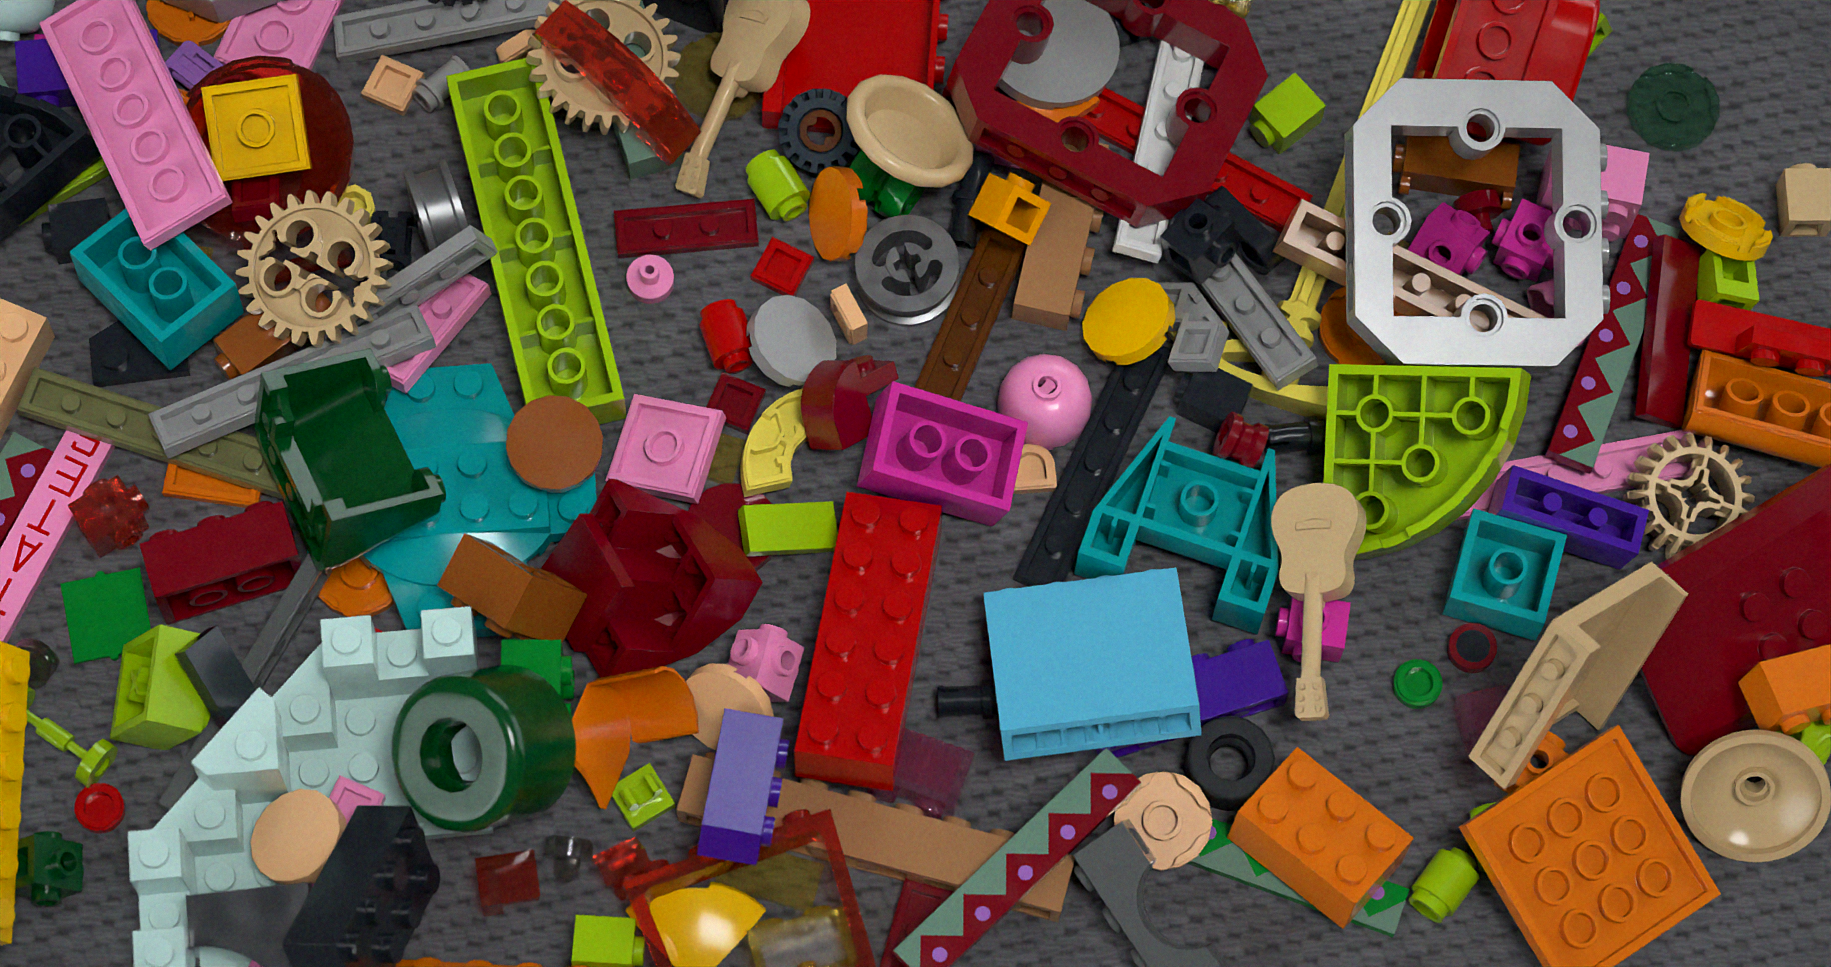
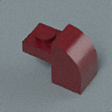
M864 355L851 360H823L812 369L805 381L801 396V415L811 449L844 450L868 437L872 415L866 396L899 379L894 361L873 360V356Z

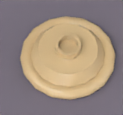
M880 74L860 81L848 96L846 119L855 142L873 163L894 178L919 187L942 188L960 181L973 163V143L968 141L958 112L948 100L927 85L904 76Z

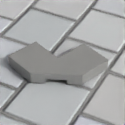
M1156 282L1164 289L1174 303L1176 319L1173 328L1170 325L1168 331H1177L1168 359L1169 365L1174 371L1217 372L1229 334L1224 323L1194 283Z

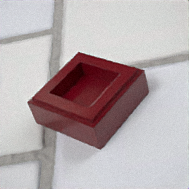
M722 372L706 408L723 411L726 416L724 426L748 435L766 395V389Z

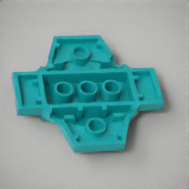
M492 363L430 367L406 394L392 387L385 403V411L414 469L428 467L433 475H440L445 486L446 500L444 503H441V508L437 515L359 556V558L370 569L374 567L383 573L405 630L422 629L421 611L456 608L450 603L453 595L437 586L464 533L492 542L527 564L537 554L541 556L551 542L561 541L580 513H590L597 500L595 472L580 487L562 493L535 489L525 484L512 470L506 452L507 429L515 415ZM481 613L473 616L477 637L501 636L484 625L487 620L486 616Z

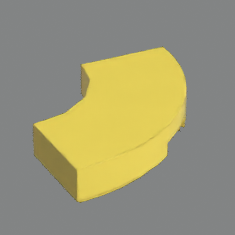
M803 388L788 393L776 400L762 413L753 426L746 440L741 458L740 477L744 497L790 488L793 481L791 471L793 455L804 442L808 441L801 415Z

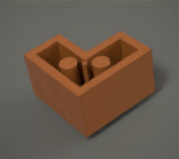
M464 533L437 586L453 595L450 602L456 608L471 606L473 616H477L478 613L486 616L487 620L484 625L504 637L511 638L513 634L521 640H561L562 643L588 595L556 574L528 565L494 543Z

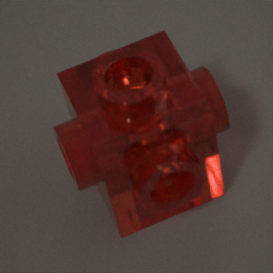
M119 475L109 480L103 478L93 482L83 491V496L67 505L75 522L99 559L116 548L123 550L131 547L142 538V532L149 529L143 512L150 509L149 505L137 486L133 484L126 488Z

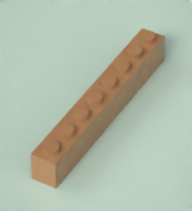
M706 753L705 757L693 754L677 807V819L679 822L701 827L716 753ZM774 770L773 777L781 778V773ZM783 778L778 807L768 806L766 816L775 817L770 846L900 881H905V878L911 881L953 891V893L1015 835V833L1003 829H991L990 833L971 828L972 824L954 816H944L942 820L923 816L924 811L909 804L897 803L895 808L876 803L874 796L860 791L851 790L848 791L847 795L829 791L827 784L809 778H801L800 782ZM1068 855L1012 911L1058 923L1075 857Z

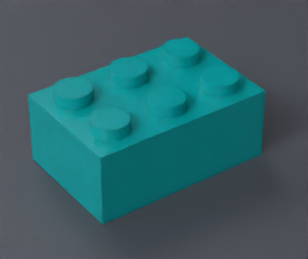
M126 208L69 251L79 281L169 370H172L244 313L236 283L189 237L182 232L150 251L143 245Z

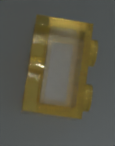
M828 905L816 906L806 910L802 917L783 921L782 918H770L756 924L755 929L746 931L748 948L754 967H859L858 957L843 906L832 909Z

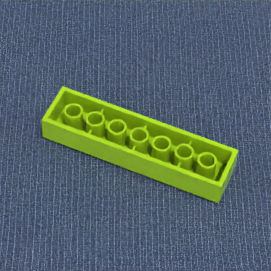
M526 58L447 75L446 80L482 232L492 239L498 251L489 261L524 404L526 405L532 400L548 395L566 396L584 404L597 418L599 425L626 419L625 398L553 113L549 112L551 107L549 97L538 99L536 95L544 83L529 81L531 71L538 66L526 63Z

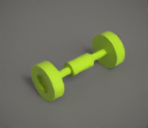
M28 686L27 722L36 727L35 733L57 749L63 753L69 750L82 759L75 773L77 781L86 787L97 783L114 762L118 748L106 739L99 740L89 751L74 742L75 736L48 717L42 720L28 710L36 695L35 690Z

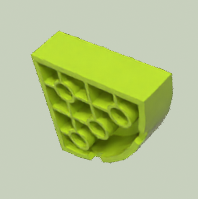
M1329 364L1323 483L1336 484L1346 488L1362 504L1367 519L1366 531L1354 560L1371 559L1405 550L1439 533L1473 506L1495 481L1514 448L1527 409L1531 375L1522 368Z

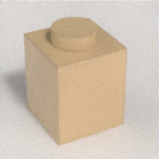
M1809 163L1796 164L1785 168L1776 183L1780 237L1827 236L1831 229V168H1816L1815 165Z

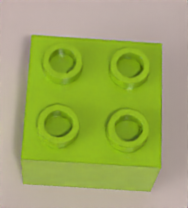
M159 624L123 645L110 739L152 749L168 750L202 733V730L205 729L209 722L210 712L175 656L176 652L200 633Z

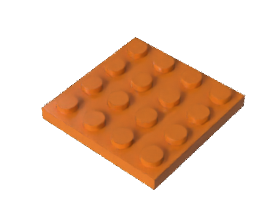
M1619 725L1610 727L1459 826L1460 831L1542 967H1614L1721 895Z

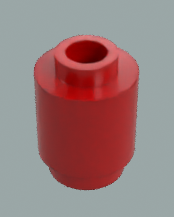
M733 299L719 300L704 307L700 312L702 321L699 327L714 367L721 370L725 369L727 373H737L749 368L753 364L749 347L752 344L750 334L747 336L748 320L744 310L737 307L736 301Z

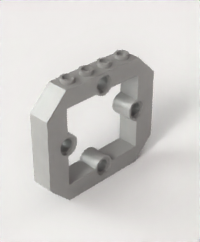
M1400 78L1344 134L1347 324L1388 365L1522 368L1528 373H1547L1555 368L1604 319L1603 314H1607L1610 308V289L1608 285H1603V266H1607L1609 261L1608 238H1602V219L1607 217L1609 201L1607 191L1601 190V172H1605L1608 160L1607 146L1605 143H1600V129L1552 81ZM1468 122H1476L1483 126L1487 135L1485 142H1478L1470 138L1466 128ZM1391 135L1448 136L1450 146L1454 152L1460 157L1469 160L1481 159L1489 154L1503 137L1551 138L1553 213L1545 222L1544 236L1545 241L1553 250L1554 318H1508L1507 309L1502 301L1494 295L1485 293L1474 295L1456 309L1452 317L1394 316L1393 247L1404 239L1409 232L1411 216L1404 203L1397 198H1392ZM1382 214L1390 218L1394 228L1393 234L1382 235L1377 232L1373 226V215ZM1564 218H1574L1579 222L1582 228L1581 238H1572L1567 235L1563 228ZM1471 311H1481L1487 316L1490 324L1487 332H1480L1472 327L1469 320Z

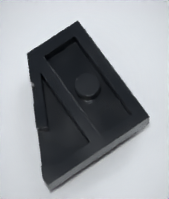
M120 320L89 338L93 384L96 387L191 376L189 356L172 370H169Z

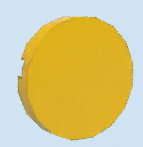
M1699 193L1688 197L1679 220L1684 231L1693 240L1721 256L1740 261H1755L1764 257L1773 234L1771 230L1765 231L1763 229L1766 222L1757 212L1745 204L1725 196H1717L1715 201L1705 200L1706 193Z
M1128 278L1114 283L1098 294L1088 307L1082 323L1084 340L1097 358L1104 362L1108 360L1114 361L1117 365H1129L1144 360L1160 349L1167 340L1165 333L1168 331L1169 325L1173 328L1176 319L1174 303L1159 283L1148 278Z

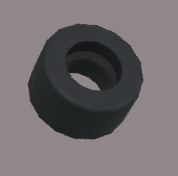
M1235 716L1214 718L1201 726L1202 735L1193 736L1189 743L1184 763L1185 777L1200 787L1211 808L1224 811L1238 810L1272 775L1275 763L1272 743L1262 728L1248 719ZM1231 746L1242 751L1248 762V769L1245 775L1234 781L1225 780L1217 776L1212 771L1210 764L1211 756L1217 749Z

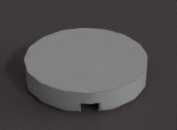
M791 295L772 297L752 313L747 324V336L750 334L752 344L749 347L750 354L760 370L776 383L791 387L793 384L803 385L802 387H804L808 375L818 363L823 360L836 359V338L830 323L818 308L805 299Z

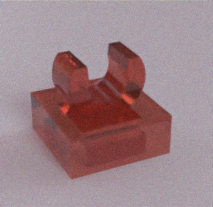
M636 836L591 857L600 878L606 886L611 885L613 892L620 900L627 899L626 893L623 890V882L629 876H637L645 890L651 887L650 877L644 869L652 866L645 848Z

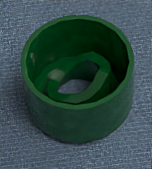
M495 665L442 675L418 687L405 701L397 716L392 735V762L396 779L404 796L415 811L424 819L445 830L475 832L533 818L548 810L558 801L567 788L574 769L576 758L575 731L564 701L553 686L543 677L521 666ZM467 725L475 732L481 744L483 760L480 774L475 781L462 779L453 758L451 741Z

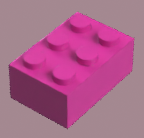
M892 381L876 398L857 487L901 500L941 505L942 512L992 527L1010 511L1028 422Z

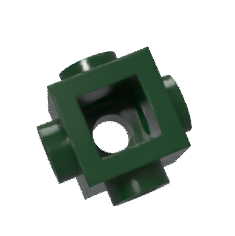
M53 831L36 832L30 836L18 839L16 896L31 898V904L35 906L51 907L60 905L62 898L82 892L84 876L82 843L63 840L61 833Z

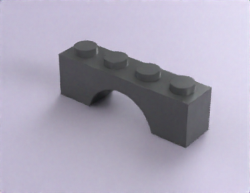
M1130 819L1120 822L1073 854L1079 863L1074 867L1075 873L1089 892L1096 889L1107 905L1102 908V912L1110 926L1118 934L1124 930L1134 945V948L1130 950V954L1138 967H1229L1213 943L1198 946L1179 944L1165 937L1152 924L1145 908L1144 887L1148 874L1157 859Z

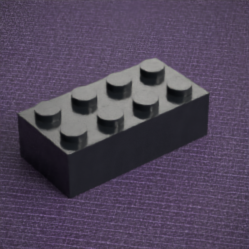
M357 806L282 942L291 967H396L402 960L404 950L415 929L419 927L422 915L433 894L438 891L441 881L439 868L434 864L427 847L424 830L419 827L411 806Z

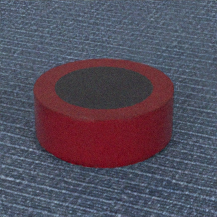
M1466 623L1459 626L1452 633L1447 644L1449 660L1457 669L1466 673L1484 671L1491 665L1497 653V641L1494 634L1487 627L1478 623Z

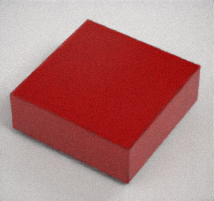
M772 237L751 274V280L781 295L795 296L814 263V256Z

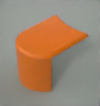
M660 666L597 678L587 683L572 717L576 738L574 766L588 783L599 808L606 810L630 753V735L632 736V742L642 744L699 733L695 701L685 679L675 669Z

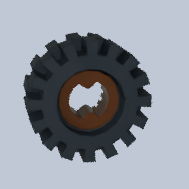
M811 89L798 94L786 105L781 119H779L778 137L785 155L796 166L809 172L820 173L829 166L844 167L855 157L860 147L855 142L847 123V97L830 89ZM818 117L829 119L835 131L834 136L825 138L823 145L813 143L807 131L809 125H816Z

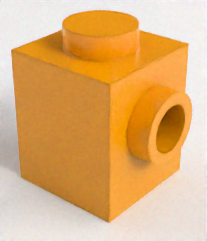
M1011 172L1006 180L989 173L968 215L1030 246L1052 203L1031 193L1035 184Z

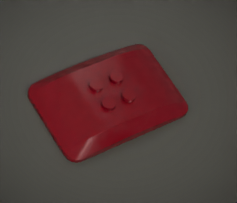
M1831 464L1815 471L1657 565L1658 568L1684 589L1688 595L1639 671L1667 733L1678 750L1688 755H1697L1711 742L1731 733L1749 730L1757 725L1738 682L1759 662L1831 644Z

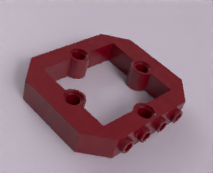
M1046 0L988 1L956 58L947 81V86L968 141L1135 227L1170 220L1178 211L1187 209L1196 199L1205 200L1268 78L1267 71L1244 18L1234 14L1228 7L1222 4H1214L1209 0H1085L1121 19L1125 29L1133 35L1140 37L1154 36L1219 69L1208 90L1200 87L1189 88L1178 96L1165 125L1169 140L1178 149L1162 177L1100 145L1098 131L1087 119L1079 116H1068L1057 123L996 91L1011 62L1030 64L1042 56L1051 36L1054 22L1049 10L1043 6ZM1142 3L1151 5L1153 9L1145 7ZM1019 30L1028 31L1033 36L1024 35ZM1187 116L1195 117L1200 123L1191 121ZM1064 144L1074 146L1079 152L1067 149Z

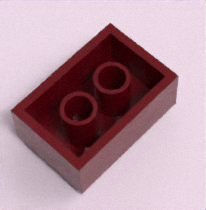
M272 501L256 502L246 507L244 513L227 518L224 515L210 516L200 520L197 523V527L180 532L175 529L163 530L153 534L149 538L150 541L139 544L155 600L167 625L288 588L302 561L282 501L274 504Z

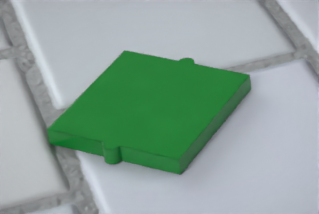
M140 567L109 574L98 571L94 577L60 583L74 664L109 657L112 661H117L120 655H122L124 644L151 629Z

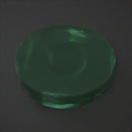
M1663 63L1648 68L1635 81L1627 97V116L1633 130L1647 144L1663 151L1682 152L1698 147L1711 136L1720 117V99L1713 83L1706 76L1702 78L1698 73H1695L1694 68L1679 63Z

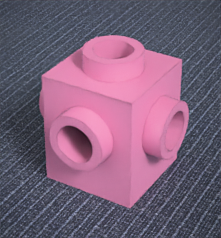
M761 624L759 629L738 630L735 642L731 647L728 665L738 668L735 673L742 675L745 679L748 675L755 679L770 698V702H789L793 685L798 675L804 647L787 638L788 632L774 625Z

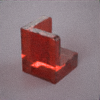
M534 849L475 858L480 901L484 917L504 914L503 905L540 899L538 866Z

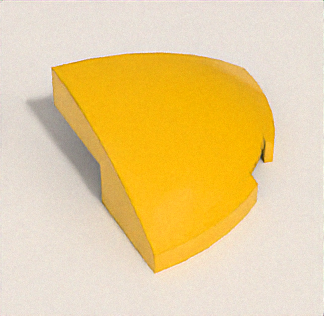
M680 881L647 892L631 903L625 911L630 918H636V925L674 967H716L766 912V908L745 892L722 883L711 881L708 888H683V883Z

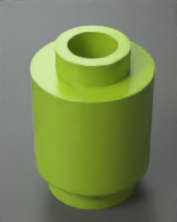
M771 149L757 155L748 163L745 168L749 176L747 183L771 219L779 220L782 218L784 221H791L806 210V202L810 198V191L786 156H780L777 150Z
M1455 847L1450 851L1439 849L1413 884L1412 890L1414 893L1409 898L1410 904L1420 914L1436 923H1441L1446 916H1453L1479 880V875L1474 869L1477 865L1475 860L1466 852Z

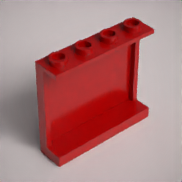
M806 0L810 7L808 27L799 43L783 60L775 83L770 89L764 91L762 128L779 129V119H781L786 105L798 94L811 89H830L848 98L860 81L880 74L904 76L927 85L932 90H934V83L943 84L945 56H936L937 41L947 42L949 14L940 13V0ZM818 117L816 125H809L807 129L808 132L833 134L835 132L832 122L824 117Z

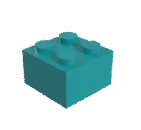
M1473 508L1464 528L1442 615L1470 623H1478L1488 628L1536 641L1546 621L1567 535Z

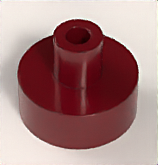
M1482 189L1467 193L1457 198L1452 204L1455 210L1466 211L1479 220L1480 226L1489 231L1490 234L1494 232L1491 220L1498 217L1503 211L1498 192L1493 189Z

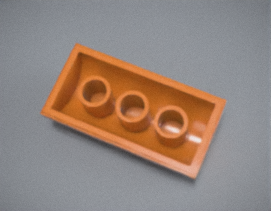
M1702 350L1689 391L1682 431L1702 437H1712L1713 440L1822 468L1831 464V383Z

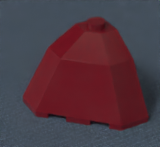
M609 478L589 514L595 516L635 587L586 654L600 678L666 666L695 655L743 618L763 582L743 550L701 517L620 480Z

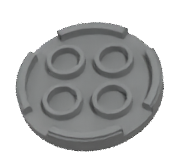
M1046 0L1043 6L1051 13L1054 27L1042 56L1030 64L1011 62L999 87L1009 96L1025 105L1053 110L1054 107H1068L1081 104L1100 95L1110 82L1117 67L1120 43L1116 27L1108 12L1085 0ZM1019 30L1024 35L1033 36L1028 31Z

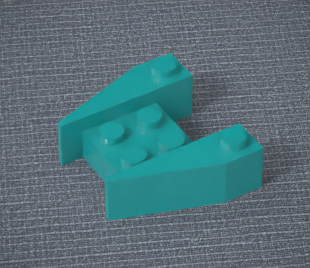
M1169 416L1093 510L1078 552L1074 574L1087 579L1104 575L1125 574L1137 540L1226 569L1227 572L1212 620L1258 635L1279 571L1278 544L1274 538L1271 526V515L1277 502L1275 450L1268 448L1261 471L1170 442L1176 418Z

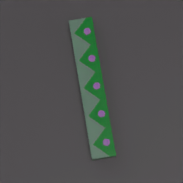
M1212 818V826L1207 844L1197 858L1187 864L1319 911L1227 837L1232 825ZM1385 881L1350 922L1393 937L1410 889Z

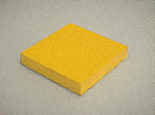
M298 74L201 87L212 161L222 181L312 169Z

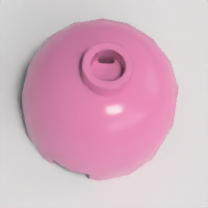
M1044 353L1026 357L1012 366L1000 385L997 410L999 414L1028 422L1024 445H1039L1047 450H1053L1055 447L1064 446L1080 437L1090 418L1093 400L1088 380L1077 365L1062 356Z

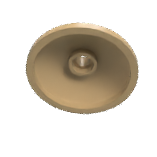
M1745 730L1725 735L1711 742L1693 758L1682 780L1681 806L1684 819L1691 832L1710 850L1733 860L1768 862L1798 852L1812 842L1820 833L1830 813L1831 787L1827 771L1820 759L1800 741L1774 731ZM1752 776H1759L1762 778L1758 782H1749L1748 780H1746L1747 778Z

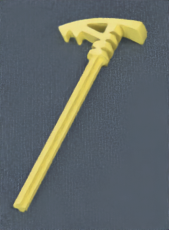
M1432 0L1402 1L1358 119L1400 78H1403ZM1345 154L1324 210L1345 219ZM1302 266L1290 299L1279 301L1277 307L1310 349L1314 342V336L1311 331L1318 329L1322 321V317L1316 311V307L1327 278ZM1167 331L1168 336L1174 342L1177 331ZM1239 339L1226 340L1218 368L1252 383L1253 386L1249 397L1301 416L1315 415L1318 417V420L1327 418L1328 386L1298 385L1300 379L1298 378L1278 391L1263 370L1261 375H1257L1228 363L1227 361H1256Z

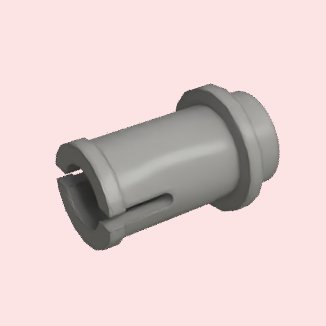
M453 55L449 58V61L426 80L423 78L416 81L417 87L412 90V95L425 111L441 110L444 107V100L449 97L446 76L469 71L470 69L464 61Z

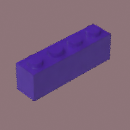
M1245 639L1230 645L1226 649L1227 653L1209 658L1208 653L1197 654L1191 657L1199 701L1201 726L1214 718L1225 716L1246 718L1285 704L1289 692L1269 639L1256 644L1254 639ZM1179 738L1106 748L1116 758H1120ZM1105 748L1096 749L1097 754L1099 755Z

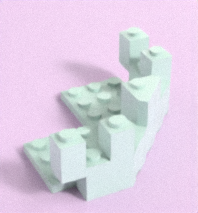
M471 606L421 611L422 629L376 633L371 615L320 620L321 644L272 698L262 689L258 688L191 762L198 776L196 782L153 829L128 832L130 882L139 895L140 930L132 931L134 967H196V957H200V967H249L252 959L240 953L219 947L190 946L185 896L284 885L272 881L261 873L252 858L251 837L256 821L265 808L281 795L298 789L317 790L329 798L339 775L385 794L386 799L383 806H411L398 784L393 768L391 745L394 725L405 701L418 687L427 681L442 675L479 669L476 627ZM467 725L455 735L451 744L454 763L462 779L475 781L481 770L482 751L475 732ZM412 807L419 827L424 830L426 839L493 833V827L475 832L445 830L428 822Z

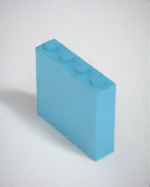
M1177 567L1160 570L1150 569L1144 572L1114 576L1104 575L1097 578L1068 582H1052L1046 585L1023 588H1005L1000 591L983 593L1005 761L1202 735L1199 701Z

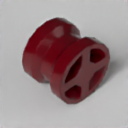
M1232 411L1227 415L1219 429L1213 447V455L1222 459L1231 457L1236 459L1238 464L1253 468L1265 448L1269 427L1259 422L1251 425L1244 421L1242 415Z

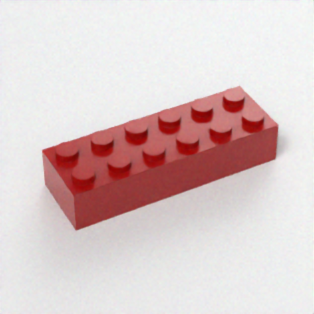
M846 491L794 750L796 777L887 791L894 790L942 534L941 505Z

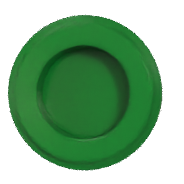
M1413 659L1403 663L1398 668L1393 679V691L1396 698L1403 705L1412 709H1423L1431 706L1438 699L1443 686L1439 670L1432 663L1422 659Z

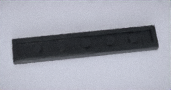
M1162 345L1160 349L1144 360L1129 365L1115 364L1013 576L1014 581L1027 587L1066 581L1078 556L1092 512L1107 494L1169 366L1168 359L1172 349Z

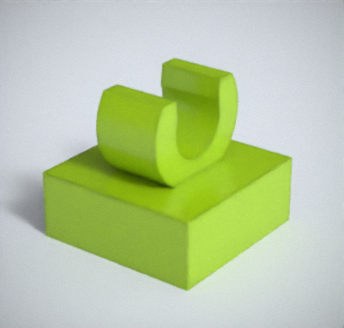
M650 763L618 781L612 795V799L633 832L676 807L674 800Z

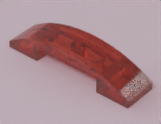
M564 0L532 34L565 67L572 64L639 129L635 134L668 166H671L701 133V130L680 101L637 55L605 27L567 0Z

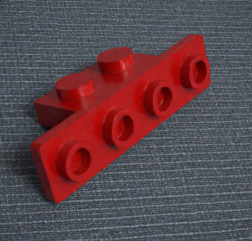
M1701 299L1693 303L1687 340L1690 347L1748 359L1751 363L1759 366H1779L1793 369L1796 373L1804 376L1831 378L1830 328Z

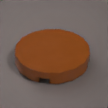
M548 395L530 401L515 414L507 429L506 452L512 470L525 484L535 489L562 493L578 488L593 476L602 457L603 435L597 418L584 404L570 397Z

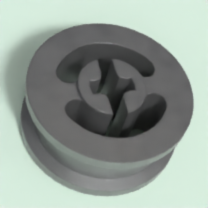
M445 159L437 160L436 169L414 175L410 169L403 171L412 212L418 224V231L426 251L429 253L468 227L465 212L462 209L458 191Z
M899 215L877 223L865 234L863 244L855 256L856 286L859 296L870 312L881 320L893 325L918 326L935 320L950 307L959 287V255L953 239L939 224L921 216ZM904 245L906 264L910 271H915V285L919 292L918 295L910 296V280L906 271L900 269L899 254L896 249L898 246ZM890 250L887 254L885 265L881 267L875 266L878 259L886 251ZM939 275L940 277L930 289L923 292L928 285L929 277Z

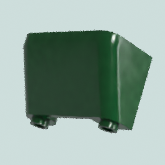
M371 348L262 372L260 377L255 414L257 442L308 553L319 571L343 566L437 515L440 511L441 503H444L446 500L445 486L440 475H433L428 467L414 469L385 411L386 394L392 390L391 378L386 366L379 365Z

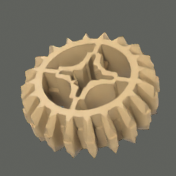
M1686 433L1682 436L1680 443L1674 435H1670L1663 440V447L1657 443L1647 448L1648 457L1640 456L1634 461V465L1639 472H1632L1626 477V482L1637 490L1625 493L1623 500L1649 510L1643 536L1649 533L1653 537L1648 546L1651 551H1656L1665 544L1666 559L1745 514L1748 511L1741 506L1754 502V495L1742 492V488L1751 483L1752 477L1746 475L1738 477L1736 470L1743 465V460L1738 458L1729 463L1725 459L1729 453V446L1722 445L1715 452L1712 451V437L1705 436L1697 445L1693 433ZM1676 462L1691 463L1690 470L1684 473L1682 480L1670 478L1664 481L1658 478L1662 469L1668 464ZM1709 474L1717 483L1721 495L1713 492L1708 482ZM1688 488L1694 494L1691 498H1696V504L1690 508L1684 502L1687 498H1682L1681 495ZM1656 500L1665 504L1670 514L1669 523L1662 516ZM1710 515L1719 517L1717 525L1709 533H1686L1688 526L1695 522L1696 516L1707 518Z

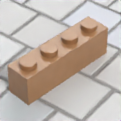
M1099 143L1100 145L1109 149V145ZM1064 144L1067 149L1079 152L1074 146ZM1043 179L1039 197L1052 204L1031 245H1027L1013 304L1012 319L1067 331L1070 317L1080 318L1085 291L1077 289L1080 274L1090 275L1095 248L1087 247L1090 231L1100 232L1104 210Z

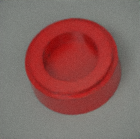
M94 783L90 787H85L78 794L74 804V812L81 826L87 831L96 834L108 833L117 828L122 822L126 811L125 801L120 792L112 785L106 783Z

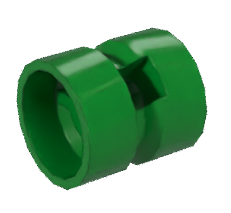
M862 149L850 166V169H853L863 185V189L857 188L859 200H866V204L871 201L875 202V211L886 218L908 215L926 188L894 178L873 163Z

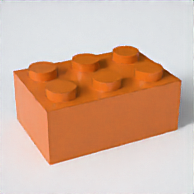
M1298 747L1294 749L1240 808L1227 837L1342 929L1350 923L1383 883L1402 864L1414 839L1409 833Z

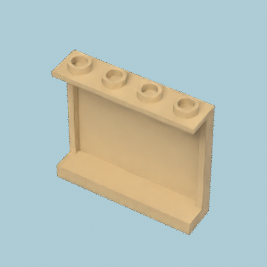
M1650 562L1553 619L1468 757L1505 790L1516 783L1550 727L1558 721L1577 711L1598 731L1602 729L1686 599L1688 593L1653 562Z

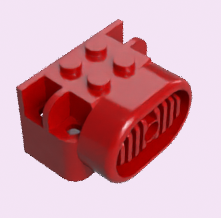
M1437 0L1412 78L1552 81L1573 102L1595 36L1600 13V0ZM1476 122L1467 123L1466 128L1469 135L1487 137L1482 125ZM1511 137L1535 146H1545L1551 142V138Z

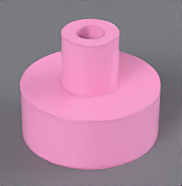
M641 256L635 259L627 270L628 290L639 302L646 304L659 303L665 300L673 290V269L660 256Z

